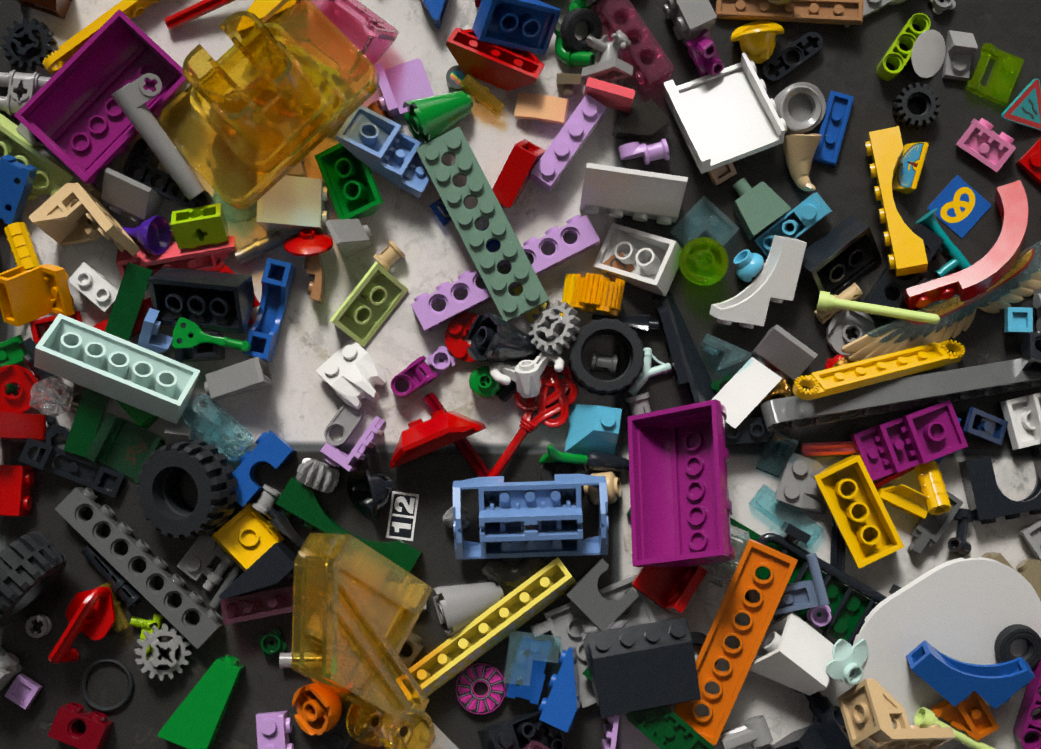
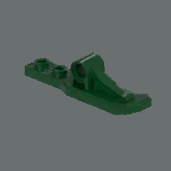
M587 667L582 674L591 681L589 668ZM668 706L625 714L628 721L660 749H713V745Z

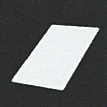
M751 357L712 400L721 401V404L727 410V419L725 421L733 428H736L782 378Z

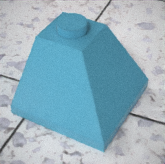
M572 404L565 452L587 455L591 451H598L614 455L622 409L598 405Z

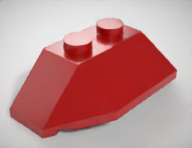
M455 27L446 41L447 48L465 74L506 91L536 83L545 66L531 52L479 41L472 29L463 30L462 28Z
M444 409L430 414L432 419L423 422L420 418L409 423V429L402 431L390 461L391 469L473 435L486 429V426L455 411L446 413Z

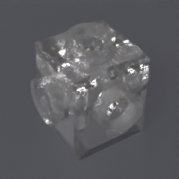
M45 378L36 382L31 388L29 406L38 409L42 414L56 417L70 411L74 388L61 383L57 378Z

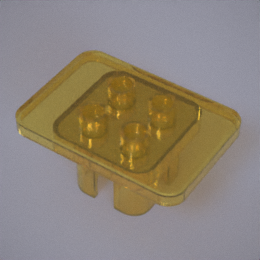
M282 0L261 20L249 11H239L230 15L219 27L234 45L217 61L200 44L197 45L186 56L182 67L183 75L191 85L175 98L160 115L159 124L175 147L229 206L235 209H246L255 204L368 100L379 86V74L371 61L310 0Z

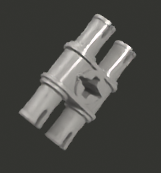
M13 70L9 73L0 72V87H8L7 96H0V111H6L7 114L14 116L51 77H44L39 72H34L33 74L18 72V70Z

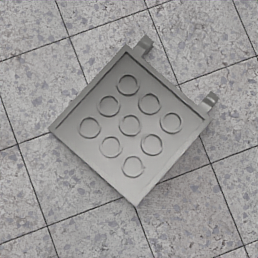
M636 574L598 590L602 597L609 600L618 599L630 588L639 595L605 631L656 622L646 596L632 587V582L637 576ZM570 601L544 612L546 620L530 627L534 637L551 630L560 654L563 650L568 651L569 647L576 648L580 702L582 707L585 708L596 703L592 682L582 674L588 667L583 642L587 634L601 632V630L573 601Z

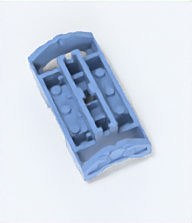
M554 474V481L504 482V476L476 477L462 481H453V532L455 536L456 560L608 555L609 521L607 515L606 477L586 474ZM591 485L598 489L599 536L583 539L581 486ZM468 489H478L479 534L481 543L463 540L462 493Z

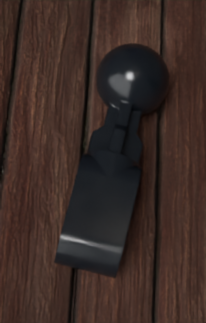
M791 688L793 691H795V692H797V693H802V692H800V691H797V690ZM820 691L810 696L805 694L809 701V709L813 713L812 721L814 728L827 749H853L840 707L832 705L828 697L823 696Z

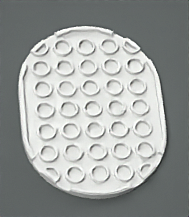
M983 557L958 558L942 563L881 601L864 619L865 623L853 642V645H855L861 639H865L868 646L867 660L861 666L864 670L861 681L864 679H875L904 707L909 725H915L914 717L919 708L926 707L930 709L932 706L945 700V698L911 670L906 656L926 640L941 653L958 661L980 665L999 664L1001 662L995 654L994 645L998 634L1004 628L1014 624L1026 625L1037 632L1041 638V601L1032 585L1020 573L996 560ZM1015 640L1010 646V653L1013 656L1023 655L1028 647L1026 640ZM938 717V720L952 726L948 721Z

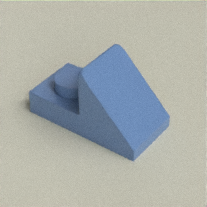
M150 308L144 319L137 345L159 354L169 349L173 337L159 333L161 321H157L160 311Z

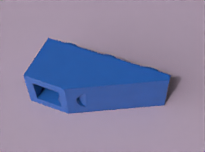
M569 647L568 651L563 650L558 661L561 668L558 675L553 674L548 685L551 692L548 699L543 698L538 712L541 713L539 720L565 732L571 730L580 709L575 647Z

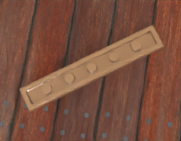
M717 0L716 16L717 19L862 25L864 0H792L781 5H776L766 0Z

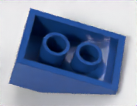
M481 0L472 30L479 41L546 55L561 10L539 0Z

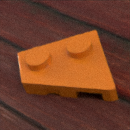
M975 691L965 701H961L955 707L945 699L930 708L935 716L943 718L953 727L966 732L968 736L977 741L1000 729L983 698Z

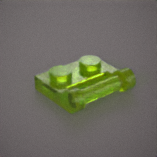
M984 43L980 50L981 57L973 77L967 82L965 89L1004 106L1008 102L1024 59L999 50L993 44ZM992 58L996 60L986 86H982L981 80L989 60Z

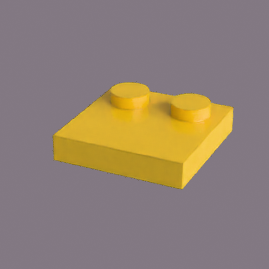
M251 503L212 536L213 540L244 572L275 543L283 542L284 537L276 529L266 523L267 520L258 510L251 506Z

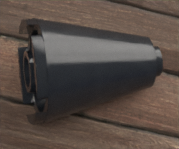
M487 311L485 315H478L472 323L468 333L471 347L467 346L470 357L476 361L521 362L523 360H532L538 351L537 346L531 343L532 337L494 313Z

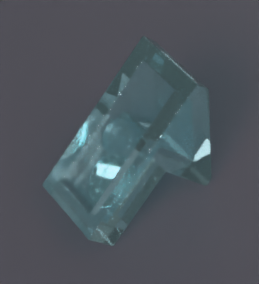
M708 333L703 336L700 343L701 346L705 347V352L714 356H718V353L722 355L715 373L747 361L752 356V353Z

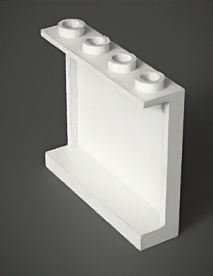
M745 52L742 53L740 63L724 68L716 76L708 74L679 86H675L673 80L663 83L664 98L701 174L784 143L785 132H787L786 123L783 118L778 117L776 104L772 98L769 99L763 79L759 80L753 60L749 61Z

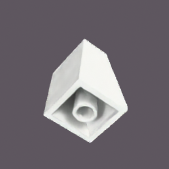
M791 612L769 624L749 670L810 696L818 691L825 690L830 683L826 664L833 660L832 649L834 644Z

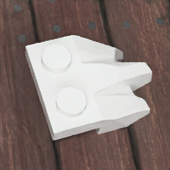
M352 338L316 370V373L347 405L357 410L362 405L360 401L362 398H367L377 403L380 395L374 389V386L386 384L384 371Z
M1041 392L1001 401L1005 421H1008L1007 430L1012 449L1016 450L1041 444Z

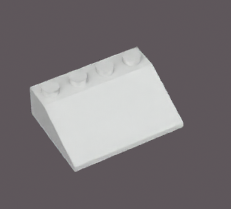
M587 163L579 209H584V212L587 214L596 215L599 212L608 213V216L614 218H622L623 215L633 216L632 219L636 221L654 219L657 220L658 224L671 225V222L675 223L678 219L688 177Z

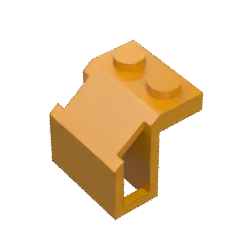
M43 264L30 270H25L24 266H17L0 273V310L3 321L20 327L50 313H60L67 317L75 314L74 300L70 294L67 281L68 275L65 272V268L52 264Z

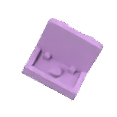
M417 58L385 70L382 63L372 65L375 74L371 75L375 89L380 88L383 94L382 97H379L383 111H389L391 117L396 118L408 113L407 107L403 108L404 102L408 100L434 96L420 59Z

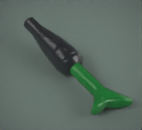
M551 444L547 448L548 452L539 459V464L554 462L582 464L589 470L598 472L629 471V460L626 458L598 451H591L587 455L560 452Z

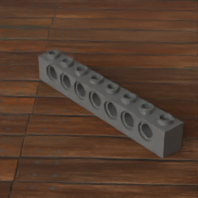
M76 487L55 510L197 649L203 647L224 625L220 621L222 617L212 608L208 609L202 603L204 600L197 592H190L184 586L186 582L181 576L176 573L173 575L167 569L168 564L161 557H155L149 551L151 548L142 539L137 540L131 534L133 530L125 522L120 523L114 517L115 512L105 504L102 506L96 500L98 496L93 490L88 487ZM88 507L93 511V516L90 520H87L85 517V510ZM105 524L109 525L111 533L107 538L102 534V528ZM123 541L128 544L129 548L125 555L119 549ZM139 559H143L146 562L144 572L139 571L137 568ZM157 576L162 577L164 580L162 589H158L155 586ZM175 593L179 594L182 598V604L179 607L175 606L172 602V597ZM192 611H196L200 616L198 624H194L190 620Z

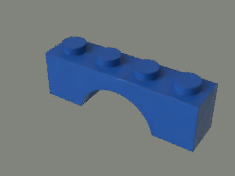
M267 258L261 280L262 294L259 310L246 339L250 343L251 349L248 352H243L248 357H260L265 361L273 362L296 272V267L292 263Z

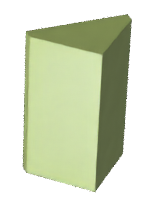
M375 262L330 321L364 347L409 289L379 263Z

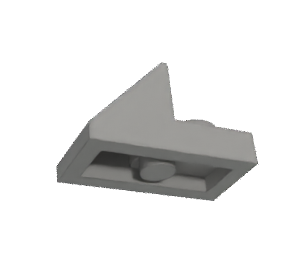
M952 30L947 32L942 78L967 81L969 79L971 57L978 49L973 33Z

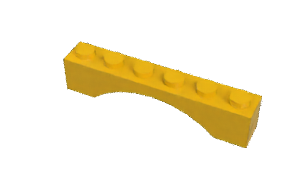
M899 126L869 132V141L865 142L867 156H872L873 163L869 164L871 178H876L878 186H874L876 201L881 200L882 208L878 209L881 224H886L887 231L883 232L885 246H890L891 255H888L890 270L895 269L896 277L927 272L928 261L923 239L913 233L904 223L893 199L892 181L896 169L903 159L904 150Z

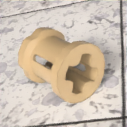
M392 240L388 242L389 245L380 254L373 256L388 272L390 271V266L400 257L404 258L406 256Z

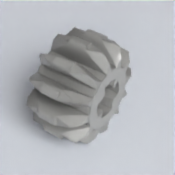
M305 458L299 464L296 479L308 487L330 493L333 492L339 482L340 472L335 467L316 459Z

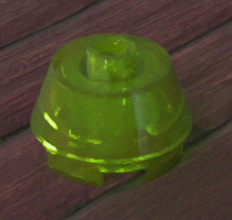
M699 237L689 241L683 247L679 257L680 269L685 278L700 286L712 285L721 280L729 264L725 248L718 241L708 237Z

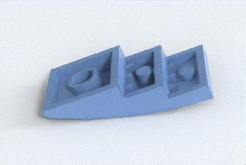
M357 103L335 139L376 173L420 198L431 180L416 148L421 146L422 142L400 132L402 125Z

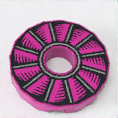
M488 663L469 665L461 672L456 682L458 701L464 709L474 714H486L494 711L500 706L505 697L506 685L503 675L496 667ZM479 681L486 683L488 686L487 693L484 695L476 694L473 688L475 683Z

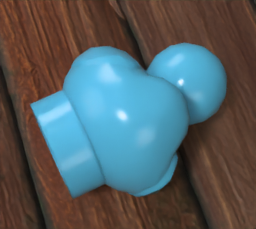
M748 249L738 253L733 260L736 265L738 278L745 282H751L753 277H757L765 264L760 254L751 253Z

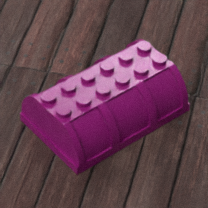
M119 9L14 116L86 184L90 183L93 185L98 180L97 176L120 153L123 154L129 148L127 145L139 134L111 95L144 74L153 73L157 75L162 82L161 91L145 103L157 120L163 113L162 110L184 87L188 88L192 84V77ZM144 80L146 83L143 87L144 90L150 89L154 92L155 82Z
M714 399L627 417L632 562L634 567H687L727 562L735 558V549L732 547L730 525L732 501L729 500L727 465L729 464V450L726 448L725 437L727 410L721 404V401Z

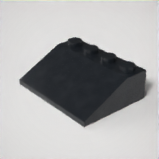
M686 617L586 635L583 646L600 718L701 699L693 641Z

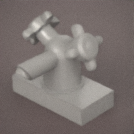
M621 30L611 35L614 38L612 42H607V35H603L602 39H596L591 35L587 36L586 42L590 47L594 48V54L596 58L599 57V63L582 68V78L587 80L591 77L609 83L632 76L633 66L618 59L619 48L625 49L626 45L629 46L631 44V41L628 40V37Z

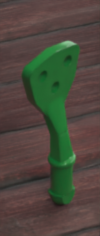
M184 317L178 319L173 330L172 346L176 349L192 348L202 343H214L223 346L224 349L230 348L240 350L241 352H248L251 349L248 341L231 339L228 336L216 337L208 335L196 323ZM185 323L186 327L182 328L181 325ZM190 333L194 334L192 338H189ZM178 339H182V343H178Z

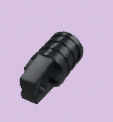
M30 337L20 343L19 346L25 354L22 358L29 365L31 371L34 372L39 383L52 377L54 374L34 367L36 344Z

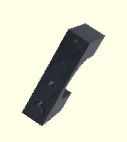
M1041 446L1030 448L1036 471V484L1031 494L1020 501L1007 498L998 488L991 457L958 462L968 508L972 510V515L974 516L973 521H980L981 525L995 523L996 518L1002 516L1005 517V520L1020 518V513L1029 511V515L1041 514Z

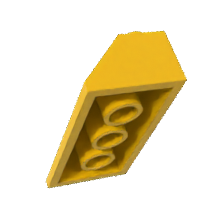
M851 455L813 476L858 569L904 548L900 536L860 455Z

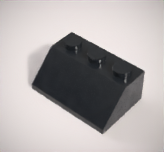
M850 215L805 250L800 274L818 297L820 291L830 292V295L840 294L882 261L870 227L853 215Z

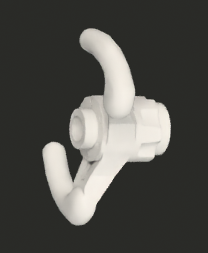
M541 351L535 360H523L518 365L495 362L490 365L489 372L495 381L503 385H509L511 380L516 382L517 392L520 393V396L531 398L540 393V376L548 362L553 361L555 363V371L562 372L564 361L556 352L550 355L547 352Z

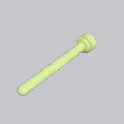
M820 291L817 304V310L827 312V309L837 308L937 324L940 321V317L937 314L834 298L835 295H830V292Z
M926 707L919 708L914 717V724L919 725L920 728H926L935 724H939L941 728L952 727L938 720L933 711ZM952 727L955 735L953 739L972 749H995Z

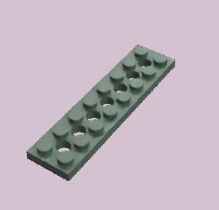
M460 126L416 148L502 318L510 322L550 301ZM447 154H452L456 157L455 163L451 166H446L442 163L444 156ZM462 175L467 178V183L465 186L458 188L454 186L453 181L457 176ZM468 197L478 199V205L474 209L465 207L464 203ZM481 218L489 221V227L484 231H480L475 227L477 220ZM489 241H499L500 249L494 253L487 250V243ZM507 261L512 265V269L508 274L498 272V265L501 262ZM514 283H519L523 286V292L519 296H512L509 293V287Z

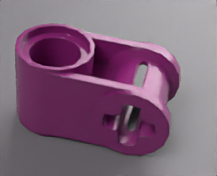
M424 355L416 359L392 379L391 389L398 398L411 396L439 376L437 372L434 373L428 366ZM405 380L409 383V388L406 392H398L396 390V384L399 381Z

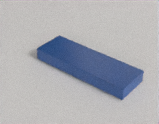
M832 90L829 92L826 112L818 134L822 135L816 148L813 162L835 167L853 104V96Z

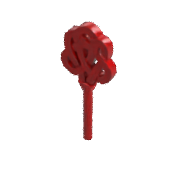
M546 365L540 376L541 378L544 375L543 379H541L537 402H535L536 396L527 398L526 402H524L520 393H515L514 399L517 407L525 412L523 417H521L520 429L487 477L500 476L528 433L530 434L535 431L540 424L550 429L560 428L566 424L569 418V407L576 401L579 395L578 387L573 381L572 372L567 366L563 367L562 372H556L554 366ZM558 375H563L565 378H559ZM549 388H554L555 391L547 396ZM559 400V403H557V404H555L554 406L548 408L549 406L553 405L554 403H556V402ZM538 411V415L532 419L533 412ZM561 413L557 419H550L556 416L557 414Z

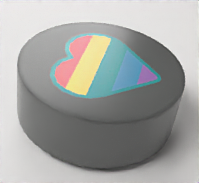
M456 65L447 71L446 81L452 90L463 91L470 84V75L465 74L460 66Z

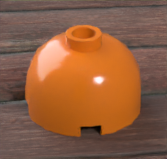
M316 682L305 685L294 693L292 707L296 706L298 713L294 717L300 728L308 735H322L334 728L339 722L342 715V702L336 690L330 685Z

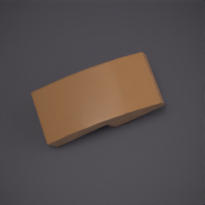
M321 255L309 256L305 258L304 269H307L306 273L315 279L309 283L308 295H310V299L313 302L323 304L325 296L323 261Z

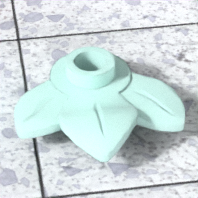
M839 639L832 649L833 660L826 664L827 674L833 679H840L847 685L858 684L864 675V670L861 666L868 657L867 642L865 639H861L851 646L846 640Z

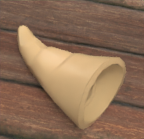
M792 134L784 136L782 146L790 176L797 187L803 191L816 190L815 186L811 184L809 174L816 148L822 137L820 134Z

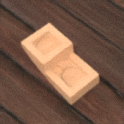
M518 93L514 116L517 119L540 120L542 123L565 124L569 100L548 95Z

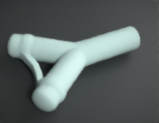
M651 348L643 349L645 357L642 372L627 390L632 396L639 392L650 377L672 371L671 364L659 361L652 354ZM652 358L661 365L651 368Z

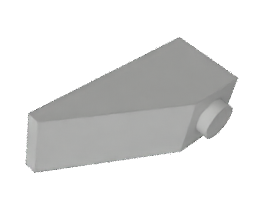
M337 219L325 222L336 245L346 258L372 245L369 238L373 235L367 223L362 225L359 219Z

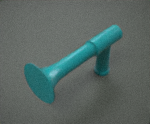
M937 208L921 217L915 224L925 225L944 239L942 245L952 260L935 271V275L941 278L949 274L956 267L964 270L970 267L971 264L938 224L935 217Z

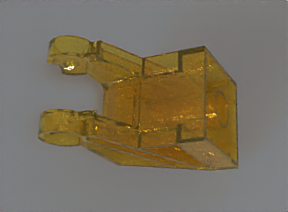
M310 533L294 560L291 668L351 703L346 717V727L350 736L356 742L368 746H385L386 749H429L434 739V724L431 717L425 712L429 699L425 697L422 688L398 655L434 588L350 534ZM374 717L379 718V725L377 727H373L371 724ZM406 726L408 733L406 736L401 737L400 729Z

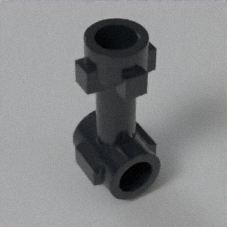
M960 508L953 520L958 521L956 537L948 541V549L953 552V555L964 557L971 552V544L966 541L968 523L973 522L974 516L972 515V510Z

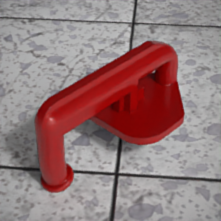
M96 587L92 590L79 592L74 596L66 609V619L69 625L48 658L50 663L75 662L79 659L78 650L71 647L80 631L92 640H100L107 636L116 620L112 592L109 587Z

